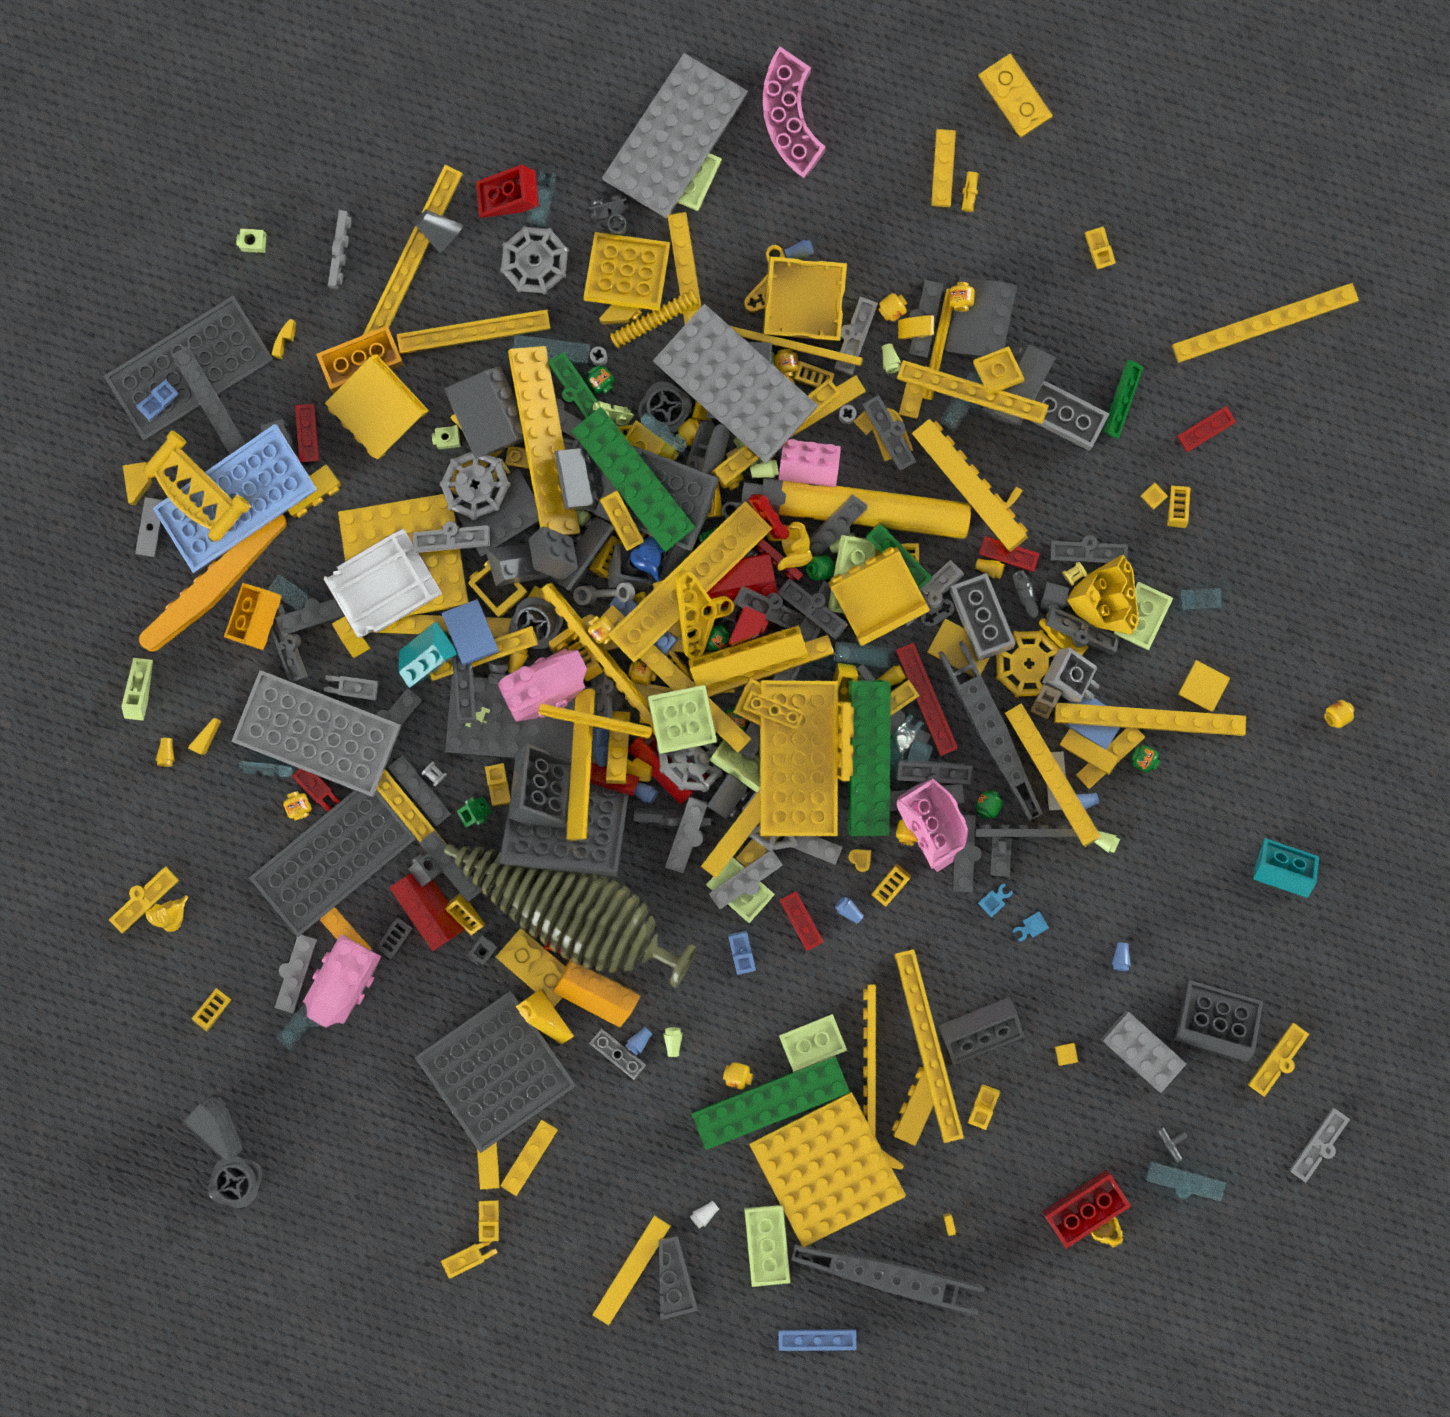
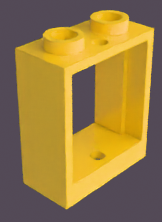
M488 560L483 565L485 568L482 571H476L469 577L470 581L468 584L492 611L501 618L525 597L528 592L520 583H514L518 590L496 608L476 585L491 571Z

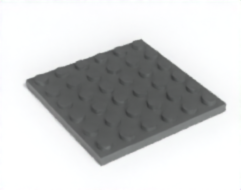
M590 783L586 839L574 841L567 840V828L523 824L508 818V810L500 863L617 877L629 795Z
M511 990L415 1056L419 1065L480 1153L576 1087V1084L538 1029L527 1023L516 1007L520 1003Z

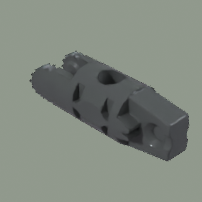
M1023 570L1012 574L1015 590L1020 598L1022 607L1025 606L1029 616L1037 618L1040 612L1036 602L1038 598L1034 593L1032 583Z

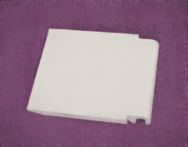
M404 529L390 535L337 567L338 571H334L332 576L324 577V581L358 638L372 631L378 633L442 595L419 553L413 551V543Z

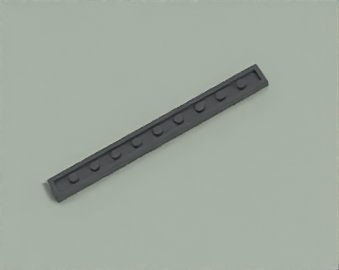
M823 581L818 593L823 594L826 598L827 604L825 607L828 608L831 588L829 583ZM806 616L800 626L805 643L816 639L821 629ZM801 666L775 674L772 681H794ZM750 722L745 733L751 740L739 753L754 759L760 747V726Z

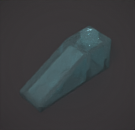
M835 642L833 662L890 668L892 649Z

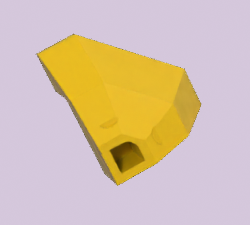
M1120 555L1089 573L1088 576L1073 588L1067 598L1076 615L1094 627L1133 634L1139 623L1133 569L1124 555Z

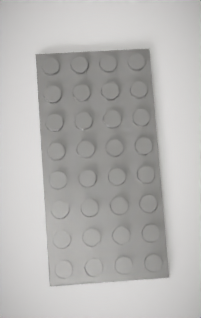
M684 53L602 179L663 217L668 218L747 97L748 91Z
M705 304L653 360L658 367L719 422L725 425L729 431L766 464L818 407L813 400Z
M260 670L231 742L374 797L402 725Z

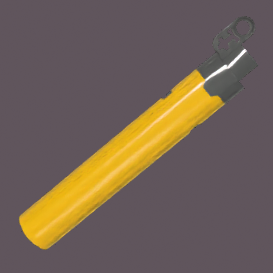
M764 478L763 484L744 481L742 501H727L722 508L723 515L728 518L731 516L725 511L728 505H734L737 510L739 505L741 506L746 501L752 507L748 498L752 494H761L769 499L770 506L778 515L826 521L853 494L867 504V509L852 525L875 527L880 522L886 529L959 539L967 537L971 517L970 503L842 486L829 487L779 480V478Z

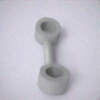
M629 582L619 584L617 589L596 590L591 585H584L575 589L573 597L579 605L594 603L599 597L617 596L621 602H628L634 598L635 589Z

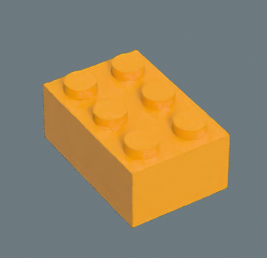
M242 583L224 637L263 650L274 623V617L280 605L282 595Z

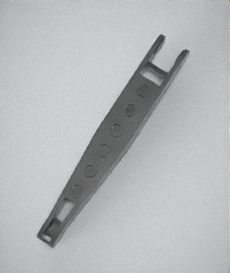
M704 420L700 423L686 466L714 476L712 471L723 462L730 431L725 425L719 424L715 427L714 423L710 420ZM713 493L712 499H711V501H710L709 507H708V509H707L706 515H705V517H704L703 523H702V525H701V528H702V526H703V524H704V522H705V520H706L707 514H708L709 509H710V507H711V504H712V501H713V497H714V493ZM674 545L667 552L661 553V561L657 568L659 581L669 576L689 556L691 551ZM652 585L646 591L647 596L654 590Z
M960 641L959 647L969 665L953 672L945 653L942 651L938 652L939 657L981 742L1017 799L1027 820L1031 821L1043 815L1042 810L1035 798L1008 729L965 643ZM971 669L975 678L960 685L956 676ZM1022 783L1029 796L1025 800L1022 799L1016 789V786Z
M795 1244L791 1259L795 1262L809 1265L885 1292L975 1315L979 1314L977 1308L955 1303L959 1286L976 1292H984L985 1287L892 1261L817 1249L800 1244ZM796 1250H799L798 1256H795ZM814 1255L832 1258L830 1265L813 1260ZM946 1283L955 1285L951 1301L943 1299Z

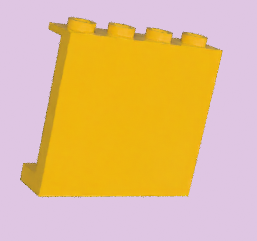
M377 354L369 357L325 402L329 412L337 416L341 420L343 427L350 430L354 434L356 441L363 444L367 448L369 455L377 460L385 456V453L429 411Z
M897 547L885 549L882 555L878 557L872 556L865 561L866 563L860 566L855 565L843 575L838 574L828 582L861 646L930 611Z

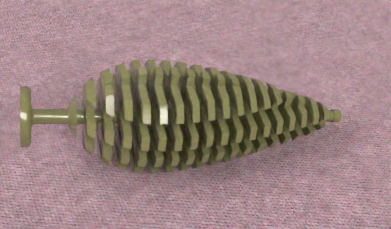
M451 844L446 845L444 854L456 858L455 863L459 869L466 863L463 871L464 875L469 879L475 872L473 884L478 888L483 883L482 892L486 896L491 894L496 884L491 895V901L495 905H499L504 897L500 906L502 912L508 914L512 907L510 918L514 922H518L519 918L522 917L520 926L524 930H528L529 926H531V936L538 938L539 934H541V942L545 946L551 942V950L558 953L560 949L561 955L565 959H569L573 955V963L580 965L581 961H584L583 967L590 970L596 965L597 971L604 972L610 966L609 972L614 973L618 972L625 962V971L634 969L638 960L645 953L642 960L643 964L653 957L674 968L670 979L672 987L677 988L684 978L695 955L697 946L693 944L688 945L682 955L678 957L657 947V934L649 943V938L655 928L653 916L649 917L647 923L645 922L648 908L645 903H642L641 907L637 909L640 899L636 894H633L628 899L630 889L626 886L619 889L620 884L612 880L611 883H608V877L603 875L597 878L596 874L501 864V852L494 862L497 854L496 849H489L482 858L483 847H476L471 855H469L470 846H463L459 850Z

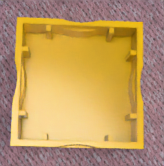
M769 257L762 334L840 341L843 315L842 297L845 291L847 263L813 262L792 258Z

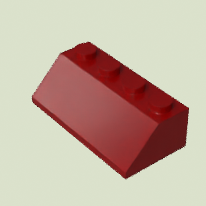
M770 553L742 558L707 592L710 599L726 596L734 602L742 586L766 597L770 593H777ZM728 601L723 602L721 608L728 607ZM707 606L704 609L711 610V606Z
M745 606L729 641V647L757 639L759 635L763 636L768 625L766 615Z
M653 732L650 738L639 736L628 748V752L635 759L639 758L652 766L651 775L681 805L695 790H679L672 780L660 772L658 744ZM667 756L668 764L672 762L669 756ZM687 758V763H693L690 758ZM706 772L702 775L704 780L710 776ZM689 778L687 782H696V780Z
M412 873L389 887L432 951L437 950L465 930L445 910L449 902L434 880L421 887Z
M1105 1170L1043 1210L1042 1213L1067 1249L1131 1207L1111 1174Z

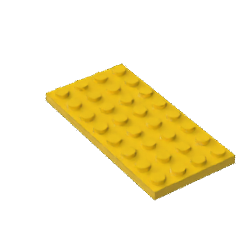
M760 681V695L804 712L798 730L760 716V836H838V681ZM772 707L771 712L775 714L777 709Z

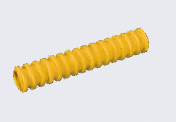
M690 289L689 293L685 292L683 296L679 295L678 299L674 298L672 302L668 301L667 305L663 304L660 311L652 310L651 314L648 312L647 316L643 315L641 319L637 318V321H632L631 325L627 324L625 328L621 327L620 331L616 330V333H610L614 345L619 349L621 348L620 345L624 346L626 342L630 343L631 339L635 340L637 336L641 337L642 333L646 334V331H652V328H657L658 324L661 326L662 322L666 323L668 319L672 320L673 316H678V313L682 314L684 310L688 311L689 307L693 308V305H699L694 291Z

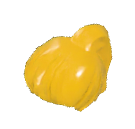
M185 895L181 899L168 901L162 905L155 904L145 912L147 920L156 927L164 928L167 932L178 930L183 921L184 905L188 896Z
M1116 1217L1090 1233L1095 1240L1110 1244L1112 1248L1122 1244L1123 1232Z

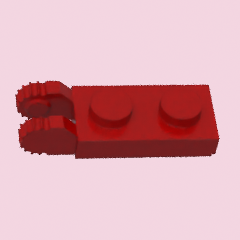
M752 494L748 500L754 510L772 528L769 532L775 539H787L790 532L787 526L782 525L778 514L770 506L769 499L761 494Z
M300 768L292 775L317 804H320L327 812L332 807L323 800L325 797L329 796L335 804L341 802L332 792L333 790L318 775Z

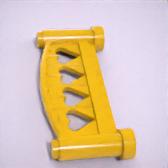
M170 431L166 436L167 440L145 465L143 472L150 478L155 476L174 505L190 519L208 528L210 532L208 537L214 542H218L243 513H247L252 506L238 494L231 499L181 450L186 444L184 438L178 433ZM178 465L176 480L172 482L170 477L165 475V470ZM191 478L189 493L185 495L183 489L178 488V483ZM204 491L202 506L197 507L196 502L191 501L192 494ZM217 504L215 519L210 520L209 515L204 514V508Z

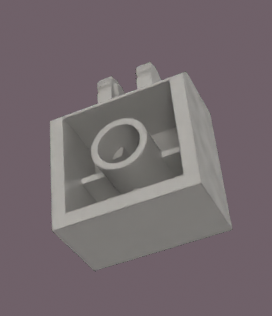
M1071 648L1057 651L1042 683L1062 690L1061 696L1071 703L1079 702L1083 697L1093 700L1094 694L1088 691L1087 688L1090 687L1093 690H1098L1100 686L1092 680L1097 667Z

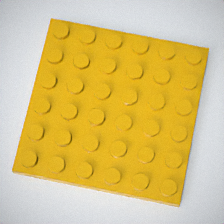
M444 494L340 511L338 515L345 562L402 529L405 530L412 543L413 532L443 530L445 523H456L455 511H450L447 508L448 503ZM452 549L419 553L442 595L406 616L456 608L469 603L461 550Z
M852 1092L749 1144L779 1203L783 1205V1210L802 1246H807L906 1196Z

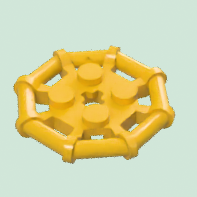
M1015 630L1012 632V636L1019 647L1012 654L1005 651L996 655V680L1005 685L1016 698L1037 696L1043 686L1040 680L1049 669V657H1055L1061 647L1059 648L1043 633V630L1017 632ZM1022 639H1035L1034 644L1023 645ZM1043 642L1051 651L1046 653L1038 646L1039 643ZM1004 658H1009L1010 670L1004 672ZM1027 658H1030L1031 662H1034V665L1031 666V669H1027V666H1024V662H1027ZM1012 674L1019 680L1018 687L1007 676ZM1024 683H1036L1037 688L1023 689Z

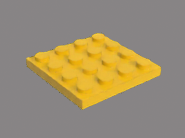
M595 232L584 301L660 311L670 242Z

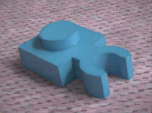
M1005 883L998 887L996 894L991 890L978 902L990 917L994 916L1005 905L1002 899L1010 897L1013 893L1009 891L1007 894H1003L1002 889L1006 886Z
M1038 911L1022 921L1025 926L1015 927L1012 931L1013 933L1019 930L1022 931V937L1017 940L1023 941L1027 934H1030L1033 938L1049 927Z

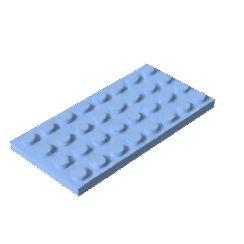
M274 424L205 472L231 499L238 494L252 506L247 513H243L221 540H218V542L211 540L208 537L209 529L186 516L174 505L169 497L153 507V510L191 571L196 573L317 491V488L277 424ZM190 483L181 488L185 495L189 493ZM204 491L192 494L191 501L196 502L197 507L202 506ZM217 504L204 508V514L209 515L210 520L215 519Z

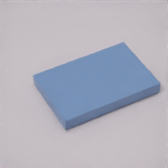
M478 599L442 613L463 666L499 652Z
M1083 697L1079 702H1067L1070 704L1106 706L1095 698L1088 700ZM1063 723L1105 750L1120 729V727Z

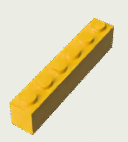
M798 625L688 661L696 687L703 685L708 687L712 683L724 682L737 675L743 676L753 670H762L772 664H781L791 658H800L807 654V649Z

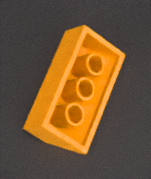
M388 326L316 354L329 388L333 393L373 355L377 354L391 370L404 366Z
M570 958L552 991L619 1028L631 1015L641 997L635 991L593 969L584 968L582 963L580 965L573 963L572 958Z

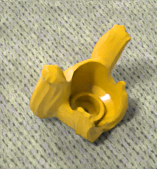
M793 522L787 526L790 535L785 540L775 539L770 533L767 534L769 541H782L784 553L787 555V557L779 562V571L785 568L807 565L813 558L809 550L810 539L805 525L802 523Z

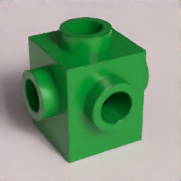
M483 796L478 799L472 797L465 801V806L457 811L466 828L475 823L478 826L486 822V817L492 813Z

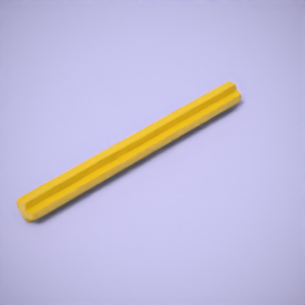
M950 289L946 290L929 365L930 369L937 371L940 368L953 310L949 303ZM925 388L923 398L932 400L934 391Z
M541 704L538 710L540 715L650 738L652 734V728L556 706Z

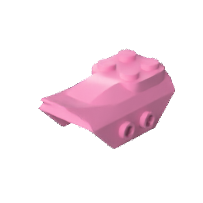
M565 648L547 658H539L534 662L535 664L529 667L523 666L497 682L516 722L546 717L538 714L541 704L564 708L568 702L572 701L585 688L583 679L587 667L578 650L570 651Z
M931 779L901 794L897 799V807L906 826L914 832L918 845L923 850L931 869L934 868L938 872L954 862L957 852L966 847L968 828L953 796L938 782Z
M340 934L331 952L325 954L322 960L324 963L321 970L317 969L312 978L315 981L303 1001L307 1007L306 1017L326 1028L335 1023L344 1024L356 1004L360 1005L364 999L365 994H363L365 988H369L375 978L372 975L381 956Z

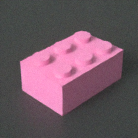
M794 439L787 440L782 448L779 480L836 487L841 446L803 442Z

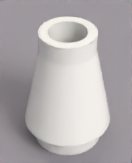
M711 1201L693 1211L690 1218L700 1229L702 1226L705 1227L719 1208Z

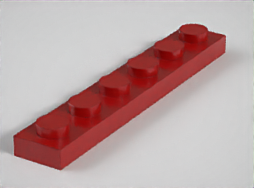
M914 643L895 650L907 679L920 695L916 700L939 755L942 756L958 749Z

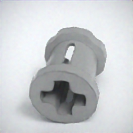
M594 347L590 352L591 361L595 366L606 364L608 357L604 348ZM598 353H601L603 358H600L599 361H597L594 355H598Z
M851 405L843 406L839 412V420L843 424L853 423L856 417L855 408ZM844 411H846L847 413L852 412L850 419L849 417H843Z
M431 762L421 773L423 776L426 775L434 783L435 787L447 776L446 773H442L435 766V762Z

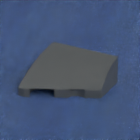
M427 209L412 222L439 253L452 242L463 227L460 222L450 220Z

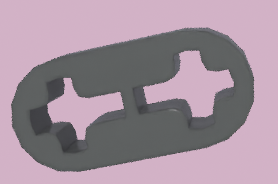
M944 599L943 603L951 606L949 613L944 611L939 614L938 611L943 606L938 608L930 607V611L925 614L932 615L936 613L937 616L933 618V623H930L929 621L925 622V614L921 615L922 624L926 627H932L949 617L954 612L953 602Z

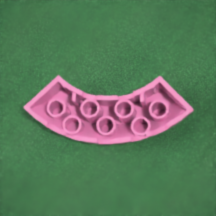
M779 46L769 65L764 82V119L770 138L778 153L796 173L805 178L818 163L826 148L808 129L802 113L801 94L805 82L810 75L811 67Z

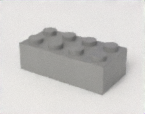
M1043 381L1034 401L1049 405L1043 424L1033 423L1089 451L1109 416V413L1046 381Z
M987 573L951 586L950 595L977 661L1013 649L1015 646L1014 638Z
M1125 1011L1100 1039L1160 1093L1186 1065L1180 1057L1128 1011Z

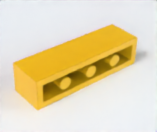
M924 1066L923 1068L919 1067L915 1076L918 1080L915 1085H911L907 1094L910 1096L907 1103L904 1102L899 1111L902 1115L899 1121L895 1120L891 1129L894 1131V1137L914 1146L934 1105Z

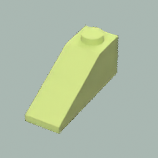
M133 658L121 706L124 718L144 720L148 704L153 660Z

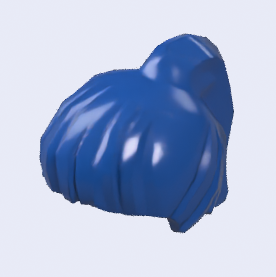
M652 536L646 538L639 547L633 549L630 559L638 569L651 574L657 582L660 580L657 568L661 561V553L664 550Z

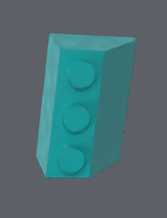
M437 622L429 626L399 651V673L409 688L424 681L458 654Z
M1264 838L1255 864L1253 879L1308 898L1317 883L1319 856Z

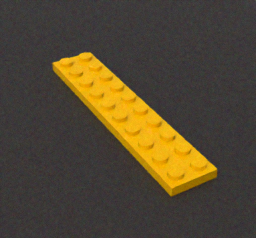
M546 346L508 350L540 528L544 526L566 536L579 534L577 512L566 509L564 506L554 452L565 450Z
M745 501L608 634L609 638L635 663L680 619L676 576L679 571L688 570L693 573L707 593L772 528ZM685 576L686 578L683 580L684 583H686V579L689 578L688 576ZM687 593L684 596V602H688L691 599V593Z

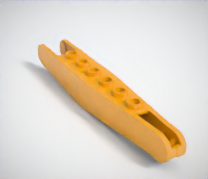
M281 514L221 555L222 557L217 562H212L208 566V570L203 575L200 574L193 581V585L185 588L176 601L170 602L166 606V610L141 633L139 637L141 646L151 652L158 651L211 610L270 543L285 529L287 525L285 516Z

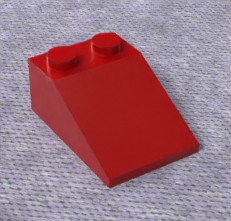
M522 164L476 181L480 218L525 212L539 206L535 171Z

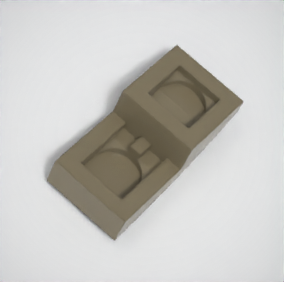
M1044 683L1030 712L1048 719L1062 690Z

